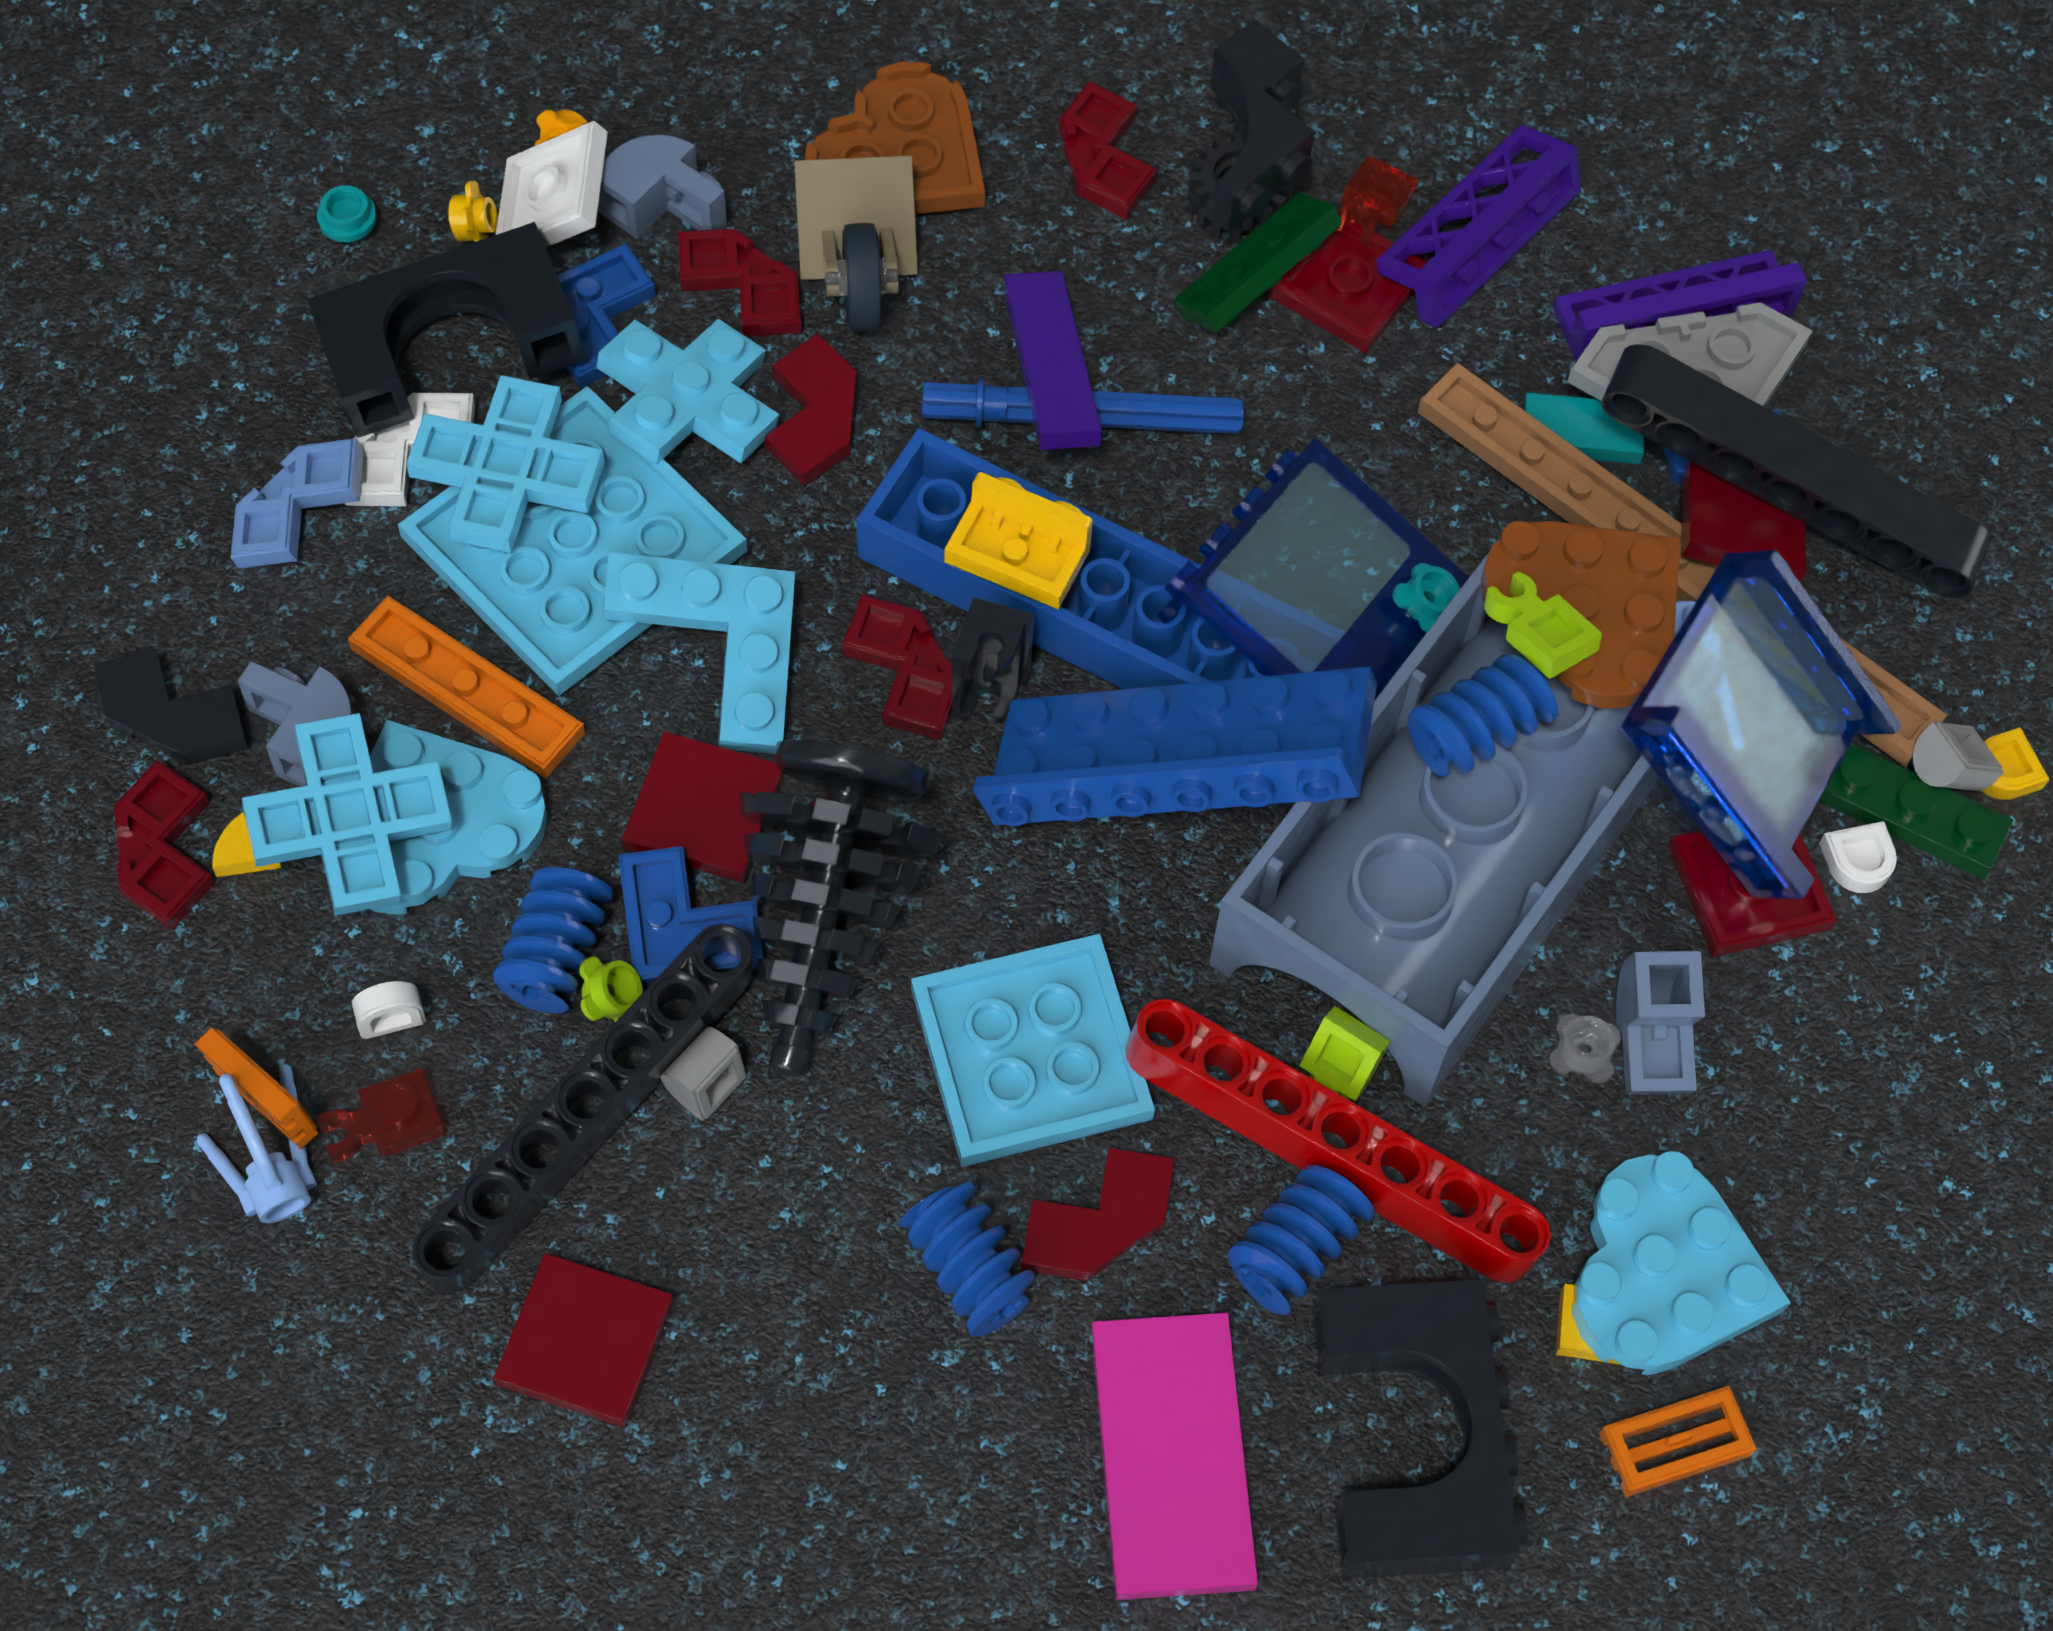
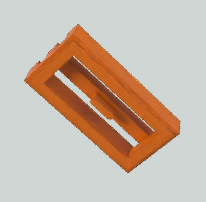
M210 1028L194 1043L198 1050L204 1054L205 1059L213 1066L214 1071L219 1076L225 1073L230 1074L240 1095L299 1149H302L318 1134L315 1130L317 1126L299 1101L220 1030Z
M1730 1386L1603 1426L1599 1432L1603 1445H1608L1612 1454L1610 1462L1614 1471H1619L1622 1478L1620 1486L1625 1498L1751 1457L1757 1450ZM1719 1408L1724 1413V1419L1629 1450L1624 1440ZM1729 1434H1733L1735 1442L1640 1473L1637 1472L1635 1467L1637 1464Z

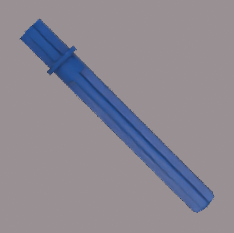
M978 379L977 385L923 383L922 418L975 421V427H981L982 421L1034 424L1026 387L984 385V379ZM1092 391L1101 427L1238 434L1243 427L1244 406L1243 402L1237 398Z

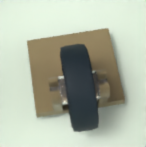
M912 156L794 161L800 280L824 279L827 297L845 296L846 319L849 330L872 331L879 329L881 324V294H898V275H918Z

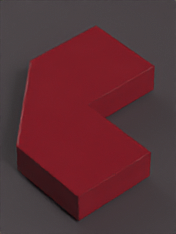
M1088 81L1059 118L1060 138L1077 195L1127 220L1156 182L1157 169L1114 147L1136 119L1137 105Z
M737 229L677 232L681 292L739 289L742 335L752 337L801 334L798 274L781 261L774 262L754 247V242Z
M818 333L772 365L773 378L804 408L765 436V448L803 486H806L850 454L856 370Z
M862 594L842 644L843 656L898 671L882 712V725L942 741L951 717L952 663L949 659L945 658L932 636V629L920 610Z
M157 760L114 805L119 863H117L118 887L123 897L172 931L215 885L213 877L209 872L171 846L210 803L205 792Z
M1108 1148L1099 1210L1032 1200L1021 1271L1032 1270L1034 1273L1089 1281L1109 1267L1110 1262L1139 1242L1144 1243L1164 1229L1174 1158Z

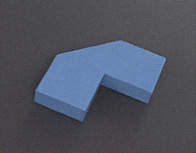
M356 438L297 446L280 462L284 468L260 491L253 488L236 504L231 559L239 569L296 562L303 508L360 501L364 449Z

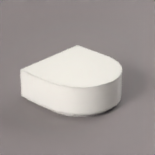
M1884 821L1824 833L1819 842L1831 875L1842 887L1857 893L1876 891L1887 882L1895 869L1897 861L1896 851Z
M393 981L377 984L361 991L352 1000L355 1020L361 1038L369 1039L423 1025L426 1022L418 989L409 982Z

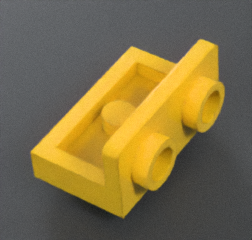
M978 472L972 482L971 502L944 549V562L1059 610L1090 552L1093 520L1070 503L1064 501L1053 502L1026 491L1019 483L1005 477L995 478Z

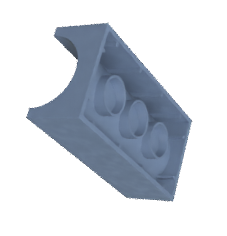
M1489 552L1375 699L1360 796L1356 798L1332 799L1321 803L1311 801L1296 802L1223 897L1209 960L1211 967L1229 979L1239 967L1247 965L1265 966L1298 977L1337 1000L1368 1027L1391 1041L1387 1049L1394 1057L1404 1080L1403 1093L1423 1107H1426L1692 735L1724 664L1721 660L1675 633L1673 653L1662 683L1658 687L1656 685L1650 693L1635 698L1633 704L1626 708L1600 709L1575 701L1570 697L1572 690L1557 680L1556 676L1549 679L1543 674L1558 705L1559 716L1555 721L1545 723L1537 717L1538 729L1534 734L1527 736L1516 730L1517 742L1511 748H1503L1494 741L1496 754L1491 760L1483 761L1472 752L1475 767L1468 774L1460 773L1451 763H1448L1449 774L1445 778L1439 777L1426 765L1410 737L1407 726L1408 714L1418 705H1429V702L1436 694L1450 692V689L1456 682L1463 679H1471L1472 675L1481 667L1492 666L1494 661L1501 655H1522L1505 640L1508 624L1495 621L1484 609L1481 577Z

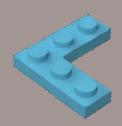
M608 552L602 619L727 632L718 746L737 751L775 753L776 744L779 741H783L795 572Z

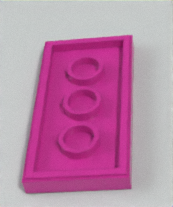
M1228 1313L1092 1322L1091 1335L1115 1600L1256 1590L1258 1582Z

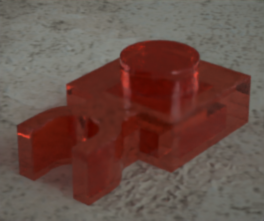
M1368 155L1345 187L1340 201L1344 205L1338 213L1343 224L1336 230L1341 232L1344 225L1350 222L1360 224L1364 228L1360 242L1367 245L1375 233L1378 222L1390 227L1394 225L1413 198L1420 179Z
M422 1068L358 1090L363 1108L348 1112L337 1109L316 1116L322 1134L338 1128L348 1131L347 1137L343 1141L326 1146L332 1164L355 1156L363 1145L373 1141L376 1143L380 1157L383 1158L445 1136Z

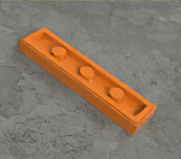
M388 595L348 638L352 651L545 779L548 778L585 735L584 723Z

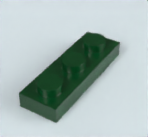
M1298 192L1173 300L1182 318L1215 333L1224 326L1234 322L1243 309L1265 290L1277 285L1286 272L1307 254L1320 248L1324 240L1343 224L1335 206Z
M1841 738L1836 742L1809 797L1866 825L1884 821L1890 836L1983 880L1991 871L2014 819L1948 788L1930 786L1923 782L1916 773Z

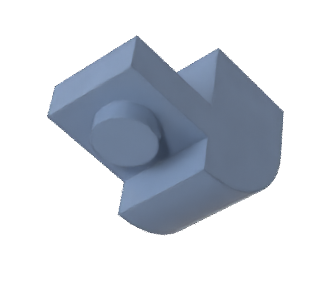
M668 135L642 136L622 144L604 159L597 212L636 239H639L667 211H670L697 230L724 229L727 226L725 191L710 174L697 172L695 145Z
M251 661L239 678L238 683L248 710L280 725L266 746L276 776L299 787L306 786L295 738V725L352 715L353 711L348 695L339 680L320 666L306 686L300 677L287 669L275 667L272 671Z
M1701 951L1634 952L1624 961L1617 988L1616 1034H1622L1626 1095L1691 1094L1697 1091L1693 1024L1705 1017Z

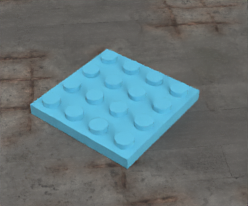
M588 386L560 405L549 438L603 450L604 465L588 513L528 501L511 553L451 541L448 526L462 489L460 487L449 486L398 524L401 538L558 696L652 625L602 619L608 552L729 565L747 552L746 538L664 459L655 465L608 434L610 417L615 412Z

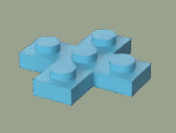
M717 319L684 350L676 347L639 321L634 320L603 347L598 354L596 368L635 393L628 402L610 417L608 434L655 465L661 462L691 432H694L739 463H742L765 441V436L776 429L779 419L777 412L739 388L763 365L766 350L720 319Z
M500 375L484 425L424 413L406 466L411 478L462 488L448 526L451 541L511 553L528 501L583 513L589 512L604 465L603 450L549 439L562 402L560 387Z
M360 713L295 725V738L306 786L242 798V807L255 867L321 855L335 916L400 903L401 893L389 841L451 830L452 820L438 761L373 773Z

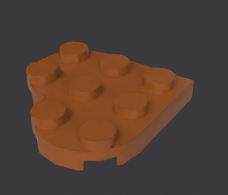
M902 61L878 69L877 78L865 85L862 92L857 91L854 113L831 119L828 122V130L817 136L813 144L809 142L806 146L805 160L912 156L915 214L985 207V189L968 100L961 84L956 79L952 84L947 78L932 73L931 65L928 63Z
M1514 521L1503 529L1501 537L1490 549L1481 577L1483 600L1485 603L1487 589L1491 586L1496 587L1503 595L1512 597L1509 590L1512 575L1516 572L1524 573L1534 581L1537 587L1536 595L1543 602L1559 594L1601 631L1602 637L1599 650L1596 653L1556 675L1557 680L1572 690L1570 697L1575 701L1600 709L1626 708L1633 704L1635 698L1650 693L1656 685L1658 687L1662 683L1674 649L1680 538L1555 521Z

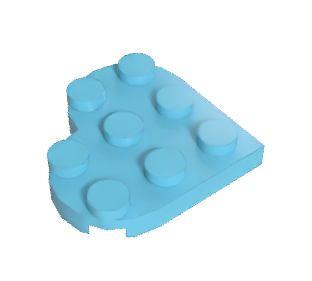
M386 720L370 755L373 773L438 761L452 825L451 830L389 841L401 900L397 904L372 908L370 910L387 914H406L407 907L424 904L437 894L439 899L444 897L459 876L485 879L492 877L491 871L508 868L521 858L523 863L531 858L543 841L548 819L541 783L534 772L506 756Z
M1668 1151L1660 1156L1645 1155L1625 1160L1610 1172L1600 1185L1594 1199V1218L1590 1222V1231L1599 1251L1592 1255L1582 1267L1575 1283V1302L1572 1305V1316L1581 1338L1600 1360L1607 1363L1611 1358L1627 1368L1643 1369V1375H1652L1671 1370L1781 1314L1791 1303L1717 1190L1693 1167L1691 1161L1682 1153Z

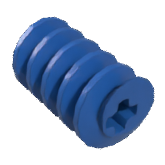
M1504 654L1498 657L1492 666L1478 669L1471 679H1463L1456 682L1450 689V692L1436 694L1429 702V705L1423 704L1414 707L1408 714L1407 726L1410 737L1426 765L1437 776L1445 778L1449 774L1448 763H1451L1460 773L1468 774L1475 767L1472 752L1481 760L1489 761L1496 754L1494 741L1503 748H1511L1517 742L1516 730L1523 735L1530 736L1538 729L1537 717L1545 723H1552L1559 716L1554 694L1541 671L1522 655Z
M546 867L536 870L530 879L531 892L527 893L520 904L522 915H519L512 924L513 938L508 939L503 946L502 954L504 961L499 962L495 967L493 979L503 993L524 1007L556 1014L566 1012L569 1007L561 998L555 995V992L572 994L578 988L577 980L565 972L564 969L579 971L581 963L586 959L573 946L591 948L596 942L595 934L582 924L600 925L605 918L604 911L592 902L608 903L612 900L614 892L608 884L593 875L564 867Z
M1306 1165L1297 1175L1296 1184H1289L1280 1193V1203H1272L1263 1212V1222H1255L1246 1231V1241H1237L1228 1251L1229 1263L1242 1286L1258 1303L1271 1312L1287 1315L1291 1311L1290 1305L1281 1292L1284 1290L1297 1298L1305 1296L1308 1288L1298 1273L1301 1271L1311 1278L1319 1279L1325 1273V1269L1316 1253L1318 1252L1328 1259L1336 1260L1342 1254V1250L1333 1234L1344 1240H1354L1359 1235V1231L1350 1215L1360 1221L1369 1222L1375 1217V1209L1369 1199L1343 1176L1325 1167Z
M966 1182L955 1187H945L921 1200L901 1218L898 1225L903 1228H911L908 1233L910 1244L918 1250H925L922 1256L923 1264L932 1272H940L937 1277L938 1287L946 1294H955L951 1301L953 1310L960 1316H970L966 1323L967 1331L970 1336L979 1337L1001 1328L1025 1310L1030 1303V1298H1027L1023 1292L1034 1281L1036 1275L1032 1270L1011 1275L1009 1269L1020 1258L1021 1253L1018 1248H1010L999 1253L995 1251L994 1247L1005 1236L1006 1230L1003 1226L998 1225L982 1231L980 1225L990 1215L992 1209L988 1204L984 1203L970 1209L966 1207L965 1204L977 1190L974 1182Z

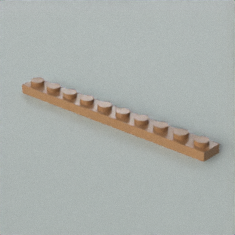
M1456 363L1421 398L1417 413L1570 524L1680 538L1676 601H1693L1705 606L1709 614L1710 626L1904 767L1912 761L1914 746L1921 733L1932 722H1944L1947 717L1946 713L1755 576L1682 556V524L1459 363Z

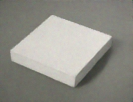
M592 121L507 158L496 235L535 222L545 247H548L594 228L608 132L598 123Z

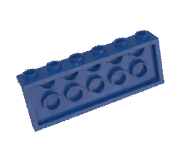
M1369 666L1011 700L993 776L976 777L973 792L994 826H1020L1025 823L1059 820L1074 822L1085 818L1111 816L1138 817L1150 813L1175 811L1201 812L1206 809L1240 806L1264 807L1268 804L1305 801L1321 803L1332 799L1356 798L1360 796L1377 681Z

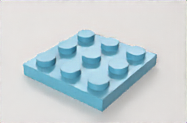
M1100 934L911 978L912 995L961 1167L1153 1120L1155 1108L1146 1079L1131 1069L1126 1059L1125 1047L1131 1031Z

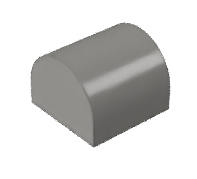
M1932 722L1921 733L1914 746L1913 764L1915 771L1923 782L1933 787L1980 791L1990 787L2004 773L2003 767L1973 726Z
M706 1027L660 1077L670 1094L703 1121L708 1119L739 1086L747 1074L738 1045L720 1031L712 1027Z

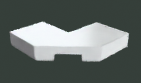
M412 393L407 398L415 419L366 436L354 437L364 449L360 501L345 503V506H407L409 474L406 463L424 413L474 423L475 401L473 393Z

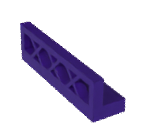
M1521 124L1376 260L1378 273L1414 289L1419 320L1438 328L1581 191L1577 147ZM1524 148L1541 154L1534 161L1511 165V161ZM1508 183V187L1498 195L1475 199V194L1483 187ZM1472 217V221L1463 229L1438 233V229L1447 221ZM1435 251V256L1421 269L1404 263L1412 255Z
M1771 249L1555 297L1552 308L1574 360L1577 362L1601 327L1624 324L1625 330L1654 326L1658 318L1703 311L1705 317L1735 313L1737 306L1762 303L1785 316H1791L1795 312L1807 279L1799 262L1779 266Z

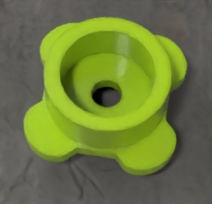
M589 957L580 965V975L584 979L581 1009L584 1015L591 1021L604 1017L613 1019L616 1022L643 993L638 973L625 961L615 960L602 964L597 957Z

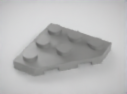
M1762 303L1737 306L1735 313L1705 317L1703 311L1658 318L1654 326L1625 330L1624 324L1601 327L1572 367L1567 382L1602 401L1623 350L1629 345L1642 344L1661 350L1765 407L1807 345L1812 330Z

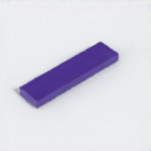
M1062 271L1004 274L1003 292L1040 450L1100 446L1102 429Z

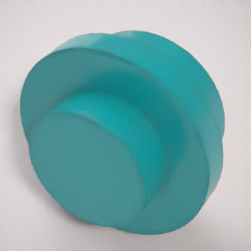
M349 185L330 189L322 197L317 209L319 228L325 236L338 242H353L364 238L373 230L377 220L373 201L360 189Z

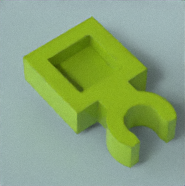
M1516 572L1512 575L1509 590L1512 597L1503 595L1494 586L1487 589L1484 603L1486 613L1495 621L1508 624L1505 640L1547 678L1555 677L1599 650L1602 632L1559 594L1543 602L1536 595V584L1524 573Z
M1334 1006L1323 1018L1299 1066L1312 1073L1308 1076L1346 1099L1349 1097L1356 1101L1368 1086L1391 1041Z

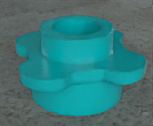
M1419 563L1411 571L1412 578L1407 583H1400L1394 588L1393 600L1399 608L1406 609L1407 613L1419 622V626L1423 631L1428 632L1460 588L1456 579L1447 570L1438 566H1431L1427 563Z

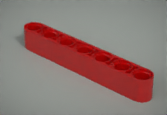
M1157 999L1147 1003L1139 1012L1125 1047L1126 1059L1131 1069L1138 1075L1301 1170L1306 1165H1318L1338 1173L1354 1184L1369 1199L1375 1209V1213L1475 1271L1500 1283H1513L1522 1279L1548 1248L1551 1233L1544 1215L1535 1207L1179 1002L1171 999ZM1156 1032L1163 1034L1171 1040L1174 1046L1161 1047L1156 1045L1149 1039L1147 1034ZM1205 1066H1217L1224 1069L1229 1074L1231 1080L1220 1081L1208 1074ZM1274 1099L1286 1106L1289 1115H1279L1272 1112L1266 1107L1263 1100ZM1331 1132L1338 1135L1344 1140L1348 1149L1332 1147L1325 1141L1322 1133ZM1381 1166H1390L1402 1173L1406 1183L1391 1181L1385 1176ZM1440 1200H1449L1457 1204L1463 1211L1465 1218H1457L1450 1215L1444 1210ZM1500 1234H1508L1517 1239L1523 1247V1252L1518 1253L1510 1250L1504 1245Z

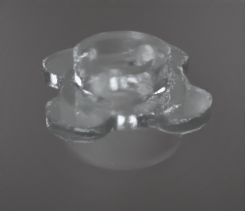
M1567 1014L1561 1017L1556 1025V1030L1560 1035L1558 1048L1552 1051L1549 1058L1552 1068L1557 1073L1563 1075L1570 1072L1587 1075L1594 1083L1601 1084L1607 1082L1614 1073V1066L1610 1060L1614 1048L1619 1045L1621 1040L1619 1030L1614 1025L1594 1016L1579 1017L1576 1014ZM1587 1044L1590 1046L1591 1052L1583 1053L1579 1046Z

